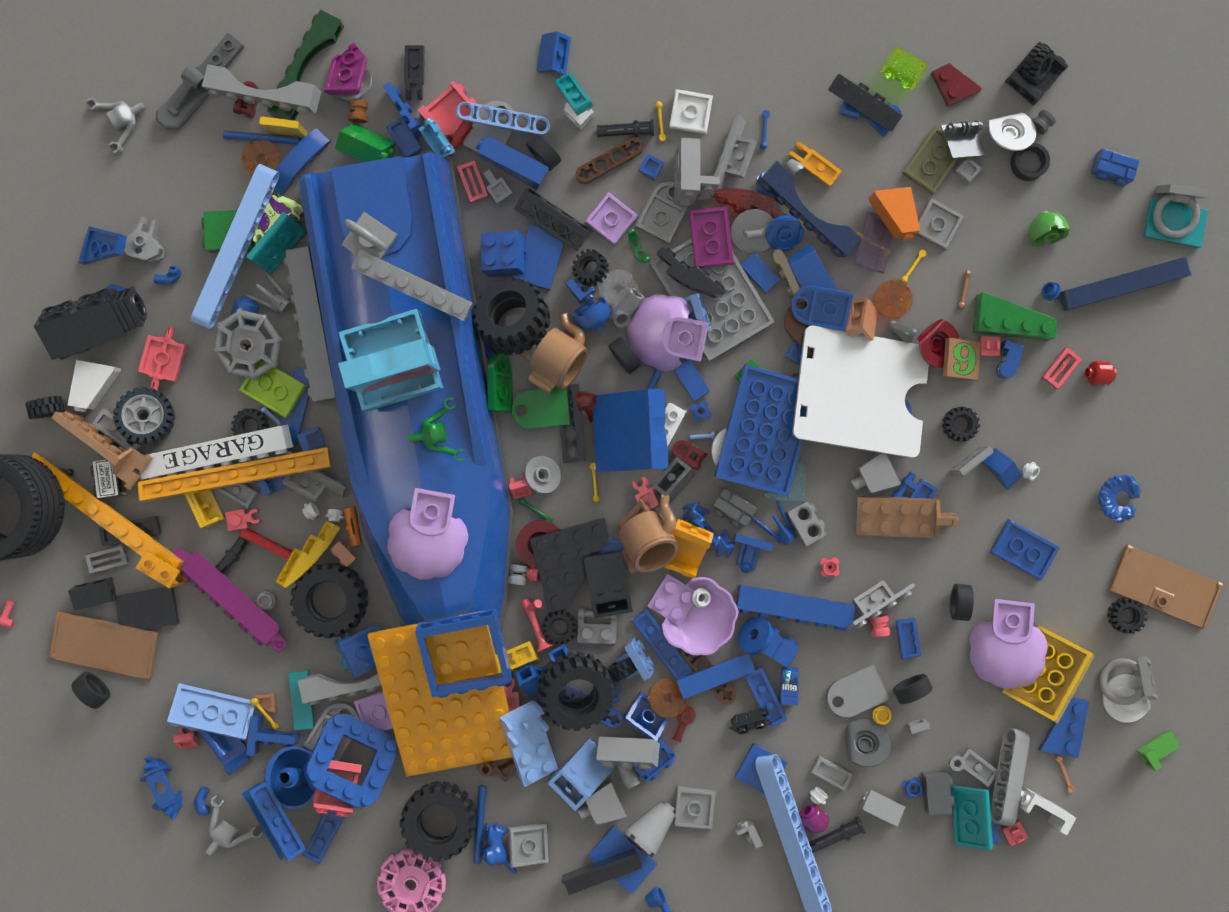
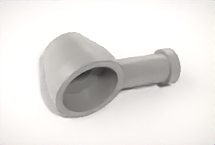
M790 159L784 165L792 174V180L800 177L806 169L802 163L795 159Z

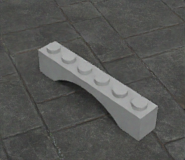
M207 64L202 87L208 91L209 95L214 97L222 95L233 101L242 99L249 104L258 102L269 108L278 106L285 111L294 109L305 115H308V112L316 114L321 91L314 84L298 81L279 89L261 90L251 88L240 83L225 67Z
M359 250L351 267L462 321H466L474 304L362 250Z
M378 673L355 681L335 680L322 674L302 677L298 680L302 703H308L309 705L318 704L321 699L325 698L328 701L335 700L342 694L353 696L358 694V691L366 689V692L377 690V686H381Z

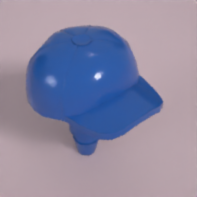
M290 746L279 750L266 763L267 768L264 770V782H268L283 809H300L313 802L315 790L308 786L309 784L305 779L303 771L304 765L308 762L312 751L300 746Z

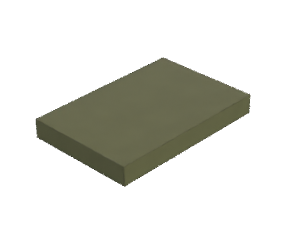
M936 125L933 127L902 172L903 175L932 195L937 191L958 160L951 158L943 132Z

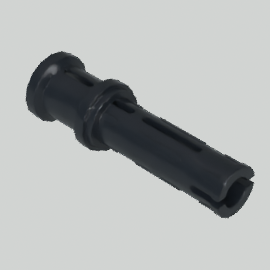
M654 119L641 122L634 120L633 123L597 125V137L633 135L634 137H639V135L655 136ZM614 129H624V130H617V131H607V130H614Z
M856 817L854 821L847 824L842 823L839 826L840 828L809 841L812 853L843 839L849 841L851 837L859 833H866L859 817Z

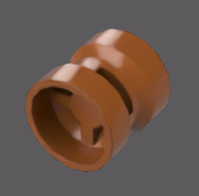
M359 99L349 101L351 112L348 114V121L358 124L367 123L368 116L365 113L368 109V102Z

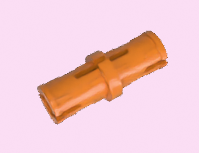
M355 506L344 508L345 530H348L350 546L361 545L360 526ZM350 518H352L355 535H353Z

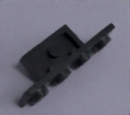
M838 74L828 90L889 131H893L902 114L888 106L884 102L886 98L876 92L875 95L870 93V88L862 82L858 85L843 75Z

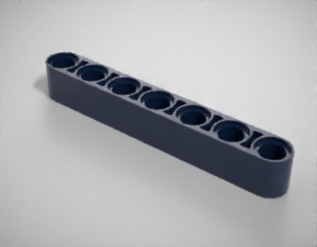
M1182 257L1060 292L1059 296L1063 310L1067 311L1188 277L1192 274L1187 257Z

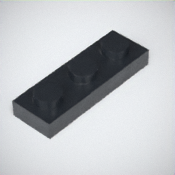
M158 516L130 521L150 537L161 535ZM99 527L102 546L122 543L103 527Z

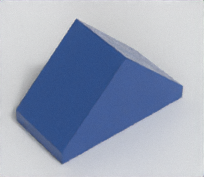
M994 448L993 454L982 461V463L1006 489H1009L1022 476L1015 462Z

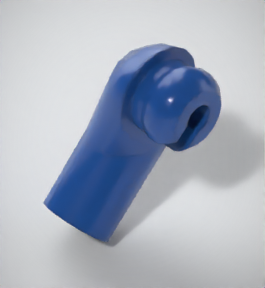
M172 265L169 267V272L166 275L155 274L154 283L172 285L181 276V270L178 266Z

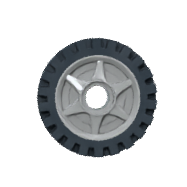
M142 387L141 389L134 388V391L129 390L125 396L122 395L120 397L121 400L115 404L117 407L113 411V420L117 430L125 439L134 444L142 446L145 444L148 446L151 443H159V440H164L165 436L170 434V429L174 426L175 412L165 395L158 390L148 389L147 387ZM143 413H149L147 419L140 420V416Z

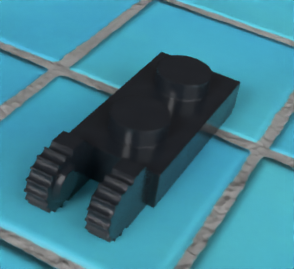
M405 45L404 84L406 100H411V85H417L418 100H423L424 45Z

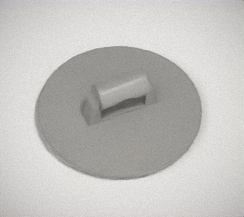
M750 209L738 215L731 227V237L737 248L743 252H755V254L770 248L771 246H769L765 238V231L768 224L773 220L772 216L759 209Z

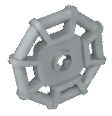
M240 308L237 309V312L216 324L217 332L212 350L216 353L229 375L235 374L251 378L252 380H258V377L273 367L278 366L280 345L283 338L279 336L269 321V316L266 314L252 313ZM245 319L257 321L258 323L256 326L245 324ZM238 320L239 326L234 330H230L228 326ZM262 326L265 327L272 339H266L265 333L260 330ZM224 333L228 335L226 346H222ZM247 340L251 344V347H249L248 350H246V346L243 345V342H246ZM268 343H273L271 357L266 355ZM227 350L228 353H231V355L233 356L232 363L230 362L224 351ZM261 359L267 362L258 369H255V363ZM238 363L248 365L249 370L238 368Z

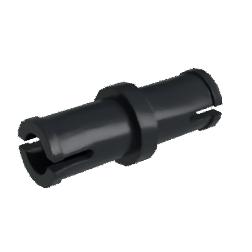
M239 536L233 546L225 551V556L215 568L226 574L232 564L240 559V554L249 545V542Z

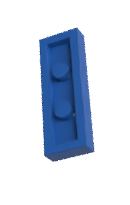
M759 667L755 669V672L745 675L759 707L768 710L769 716H766V718L772 722L769 727L772 728L786 721V715L763 668Z

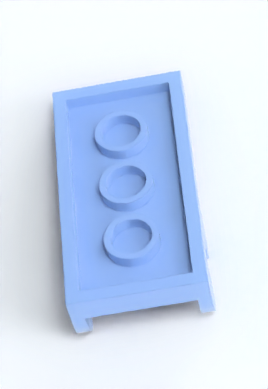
M179 683L167 724L174 727L184 726L192 731L201 730L245 740L250 725V716L253 715L255 705H252L249 699Z
M533 700L499 717L521 784L524 787L558 770L546 734L549 727L541 718L544 712L539 704Z

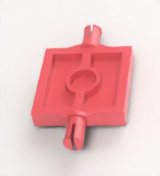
M169 326L166 328L164 337L147 336L138 372L152 377L150 388L156 391L158 390L160 380L178 381L187 345L177 343L172 339L175 328Z

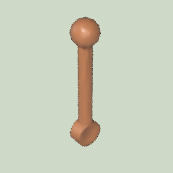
M970 270L965 272L961 301L958 303L959 309L965 308L964 301L971 275Z
M1057 755L1055 760L1059 763L1067 783L1066 789L1069 793H1074L1075 787L1070 783L1062 762L1063 757Z

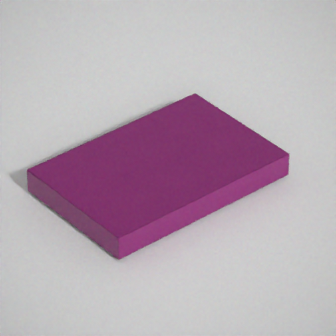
M727 206L690 210L689 220L695 267L707 268L733 265Z

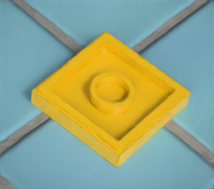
M260 117L259 124L269 134L304 138L308 134L298 121Z

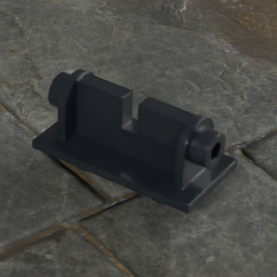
M759 708L750 711L751 718L748 717L747 712L734 715L731 718L733 726L729 727V729L737 734H746L749 732L748 730L764 729L766 725H770L772 722L766 718V716H769L768 710L766 708Z

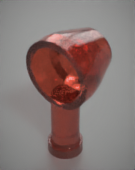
M586 391L578 392L576 394L577 408L580 411H585L589 421L593 422L592 407L597 403L596 396Z
M682 706L677 711L676 716L679 725L672 738L675 741L681 742L686 726L695 721L696 713L690 706ZM690 714V719L685 720L683 716Z

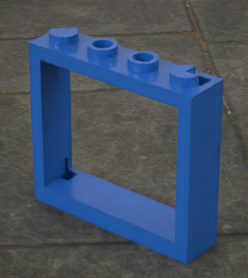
M496 609L417 625L415 633L432 697L444 698L453 693L464 694L469 690H485L495 685L502 687L511 682L512 673ZM490 625L502 673L438 685L426 637Z

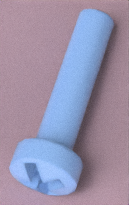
M266 406L261 408L260 412H264L278 426L282 424Z
M714 431L711 434L690 435V440L715 439Z

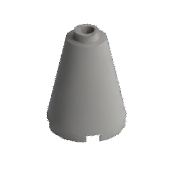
M660 802L630 825L624 833L639 848L645 850L651 858H654L675 817L673 813L675 809L667 802L665 804Z

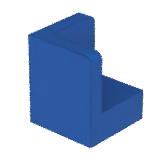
M319 427L296 435L303 452L325 445Z
M285 476L257 481L264 496L271 495L286 487L283 484Z

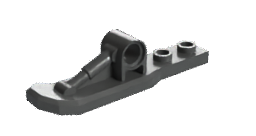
M227 33L202 64L197 67L193 65L186 67L181 74L183 83L167 102L156 111V121L166 130H178L209 96L208 91L202 87L207 64L227 69L243 50L244 46Z

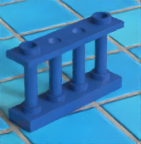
M267 781L262 784L259 782L242 793L280 860L286 858L289 861L306 850Z

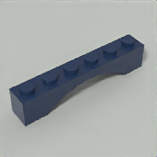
M778 161L773 163L759 179L761 188L767 193L771 192L775 196L774 199L780 205H785L792 216L803 221V226L807 230L815 232L818 235L817 239L823 244L827 243L832 248L831 252L837 257H846L861 241L862 238L849 226L828 223L811 213L796 193L792 174Z

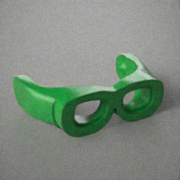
M631 229L627 234L629 244L635 251L637 259L641 263L650 261L647 252L640 247L641 241L635 229ZM633 240H636L638 242L637 247H634V245L632 244ZM638 252H643L644 257L640 258Z

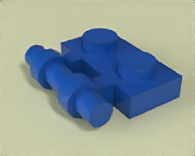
M909 472L907 477L902 479L901 486L897 492L894 491L892 497L906 498L903 495L908 487H910L913 491L908 498L932 499L938 489L923 479H920L917 484L914 483L913 480L916 475Z

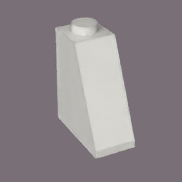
M76 360L68 405L74 406V410L86 412L87 409L94 410L120 374L121 368Z

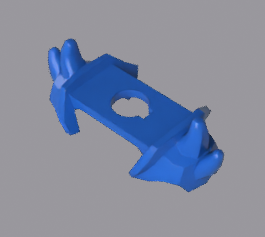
M699 502L682 507L683 510H689L683 515V520L691 518L689 521L691 524L702 529L706 528L714 533L711 543L714 546V550L719 549L715 556H721L726 552L725 557L728 558L733 552L735 542L730 540L726 529L719 536L709 526L703 515L710 514V511L700 507Z
M145 757L146 764L144 765V774L140 778V782L147 781L156 800L152 809L162 810L166 816L170 815L171 820H174L178 815V811L182 808V791H178L177 795H175L165 774V771H171V767L159 757ZM157 781L165 785L164 793L157 792Z

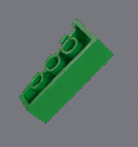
M984 292L976 295L972 333L1043 341L1056 338L1057 319Z

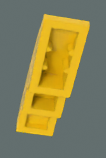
M326 521L317 537L310 534L301 551L294 548L275 582L287 588L302 576L327 549L340 527Z

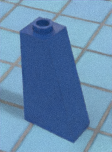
M486 136L484 140L480 139L476 146L478 157L535 190L538 189L549 167L489 136Z

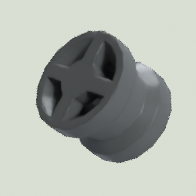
M1041 110L1038 113V117L1031 120L1036 127V132L1040 134H1045L1048 131V127L1056 123L1053 115L1047 110Z

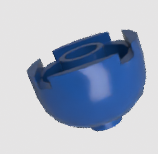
M604 296L598 297L599 301L596 303L591 300L575 310L576 314H571L581 329L598 332L605 328L604 324L609 320L611 313L609 304Z

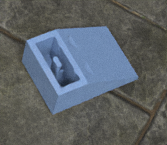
M591 738L548 779V784L574 811L592 795L617 766L614 765L613 768L603 767L596 760L598 745Z

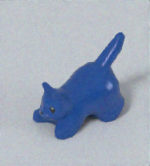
M486 823L484 834L487 845L482 848L483 861L489 866L505 864L510 872L516 874L517 870L510 867V860L507 857L502 842L504 834L508 833V829L498 823L493 826Z

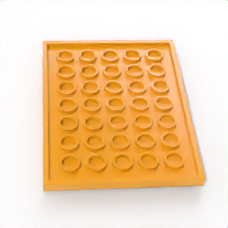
M420 623L368 634L406 777L512 757L499 717L510 712L503 686L498 687L495 685L485 690H469L464 694L453 693L444 698L432 697L415 633L417 625ZM488 625L426 637L438 685L500 673Z

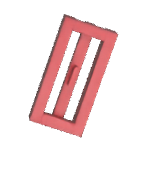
M475 160L457 166L470 203L472 204L477 200L480 201L482 198H488L489 196ZM471 166H473L475 170L476 176L478 178L479 184L483 192L482 194H479V191L477 189L473 175L469 168ZM463 169H466L476 194L474 197H472Z
M1066 347L1041 378L1048 381L1047 383L1053 385L1055 389H1059L1082 359ZM1066 354H1068V357L1065 359V361L1061 364V366L1057 369V371H1056V372L1053 374V376L1050 378L1049 376L1051 375V373H1052V372L1054 371V369L1058 366V364L1062 361V359L1066 356ZM1072 358L1075 359L1058 382H1055V379Z

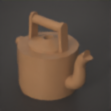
M567 312L564 314L559 313L560 323L574 338L557 328L551 331L546 330V336L536 346L532 358L524 353L525 350L519 354L530 362L529 368L532 373L528 376L527 381L547 393H551L555 386L561 389L567 388L581 371L588 356V349L584 346L585 334L581 328L569 321Z
M661 494L660 510L662 514L651 511L646 502L640 499L639 503L625 518L619 521L621 529L618 538L624 548L622 550L624 563L631 574L636 573L637 570L640 572L658 570L671 562L678 553V542L673 535L676 528V518L669 508V495L664 496Z

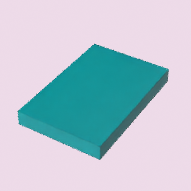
M1150 200L1143 233L1144 238L1194 248L1202 247L1209 210L1200 208L1199 222L1191 233L1181 238H1169L1157 230L1153 221L1154 208L1159 200ZM1171 202L1164 206L1161 214L1163 224L1170 230L1185 228L1192 217L1190 206Z
M283 212L246 257L271 275L284 260V256H286L285 250L293 249L307 230Z
M953 786L951 788V795L954 798L952 810L955 845L992 850L993 838L989 790Z

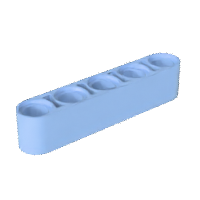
M462 102L455 109L456 117L466 122L533 135L545 134L550 128L549 120L542 116L471 102ZM461 106H466L469 109L467 117L460 114ZM480 110L487 111V120H482L479 117ZM500 113L505 114L507 117L505 124H501L498 121ZM519 117L524 118L526 121L524 128L519 127L517 124ZM537 121L543 122V131L536 129Z

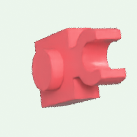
M641 478L643 484L640 487L637 481L632 482L633 487L639 491V494L635 495L637 502L640 499L644 500L650 510L660 506L655 490L652 487L647 488V478Z
M246 509L225 512L228 531L249 528L248 522L253 524L262 522L261 519L255 520L253 518V514L260 512V510L252 509L248 514Z
M514 678L511 679V686H503L510 712L520 707L519 691L513 692L515 687Z

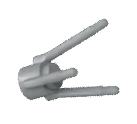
M266 273L267 278L281 295L276 294L274 296L259 284H256V288L272 299L270 303L273 305L247 293L244 294V297L256 300L257 303L272 309L276 313H284L291 304V301H289L290 297L281 289L269 273Z

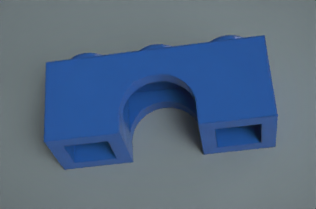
M566 644L561 645L548 653L550 661L554 663L556 657L560 655L562 657L567 656L566 653H569L570 650ZM529 663L514 671L520 687L528 697L538 693V680L541 678L540 674L543 669H548L547 665L538 668Z

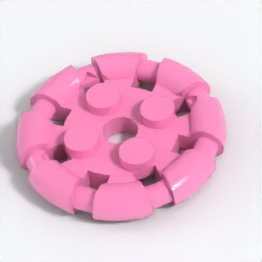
M413 848L404 849L396 855L392 854L380 868V875L377 876V892L383 900L382 904L390 912H433L441 903L442 894L446 890L445 873L441 871L439 861H433L431 857L428 860L422 859L423 855L420 853L415 855ZM416 859L423 861L422 867L415 864ZM403 860L405 864L400 867L398 862ZM433 871L434 874H435V877H433V878L430 879V873H429V872ZM388 873L394 875L392 880L387 877ZM414 880L416 887L409 889L406 886V881ZM430 889L435 890L434 895L428 894ZM393 890L395 895L389 896L388 891ZM422 901L424 906L419 908L417 903ZM400 902L406 904L407 907L403 908L399 906Z

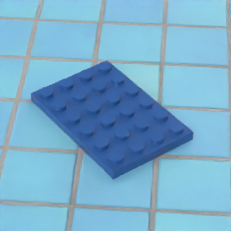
M744 364L714 477L789 496L803 440L795 438L792 432L799 379ZM801 406L800 417H806L807 407Z

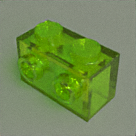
M895 46L881 72L887 78L901 82L903 87L914 90L929 64Z

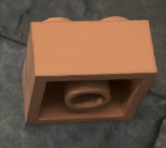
M345 540L339 541L331 548L333 556L338 557L344 567L352 566L360 558Z

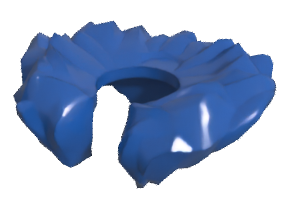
M1115 475L1114 478L1107 479L1108 481L1104 482L1098 494L1100 509L1104 512V515L1113 519L1115 523H1122L1125 520L1129 521L1131 518H1134L1136 508L1132 505L1119 506L1116 503V495L1124 491L1131 499L1139 498L1141 489L1135 477L1132 475Z

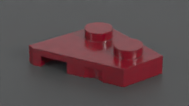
M950 63L931 72L947 107L982 90L981 86Z

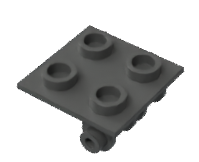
M978 120L971 123L966 121L940 126L952 159L986 156L978 134L983 129L982 122Z

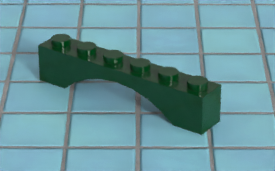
M321 9L318 14L314 15L312 26L309 31L305 32L303 43L295 51L292 64L288 65L285 71L286 76L278 84L277 89L288 86L296 81L301 82L302 75L309 62L320 51L337 42L344 28L340 19ZM278 106L268 107L267 110L275 118L293 121L296 120L299 114L294 109L285 111Z

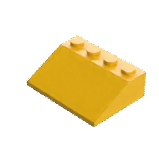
M1038 625L1037 628L1045 635L1048 643L1044 670L1031 685L1003 689L1002 693L1050 720L1059 723L1095 656L1084 648Z

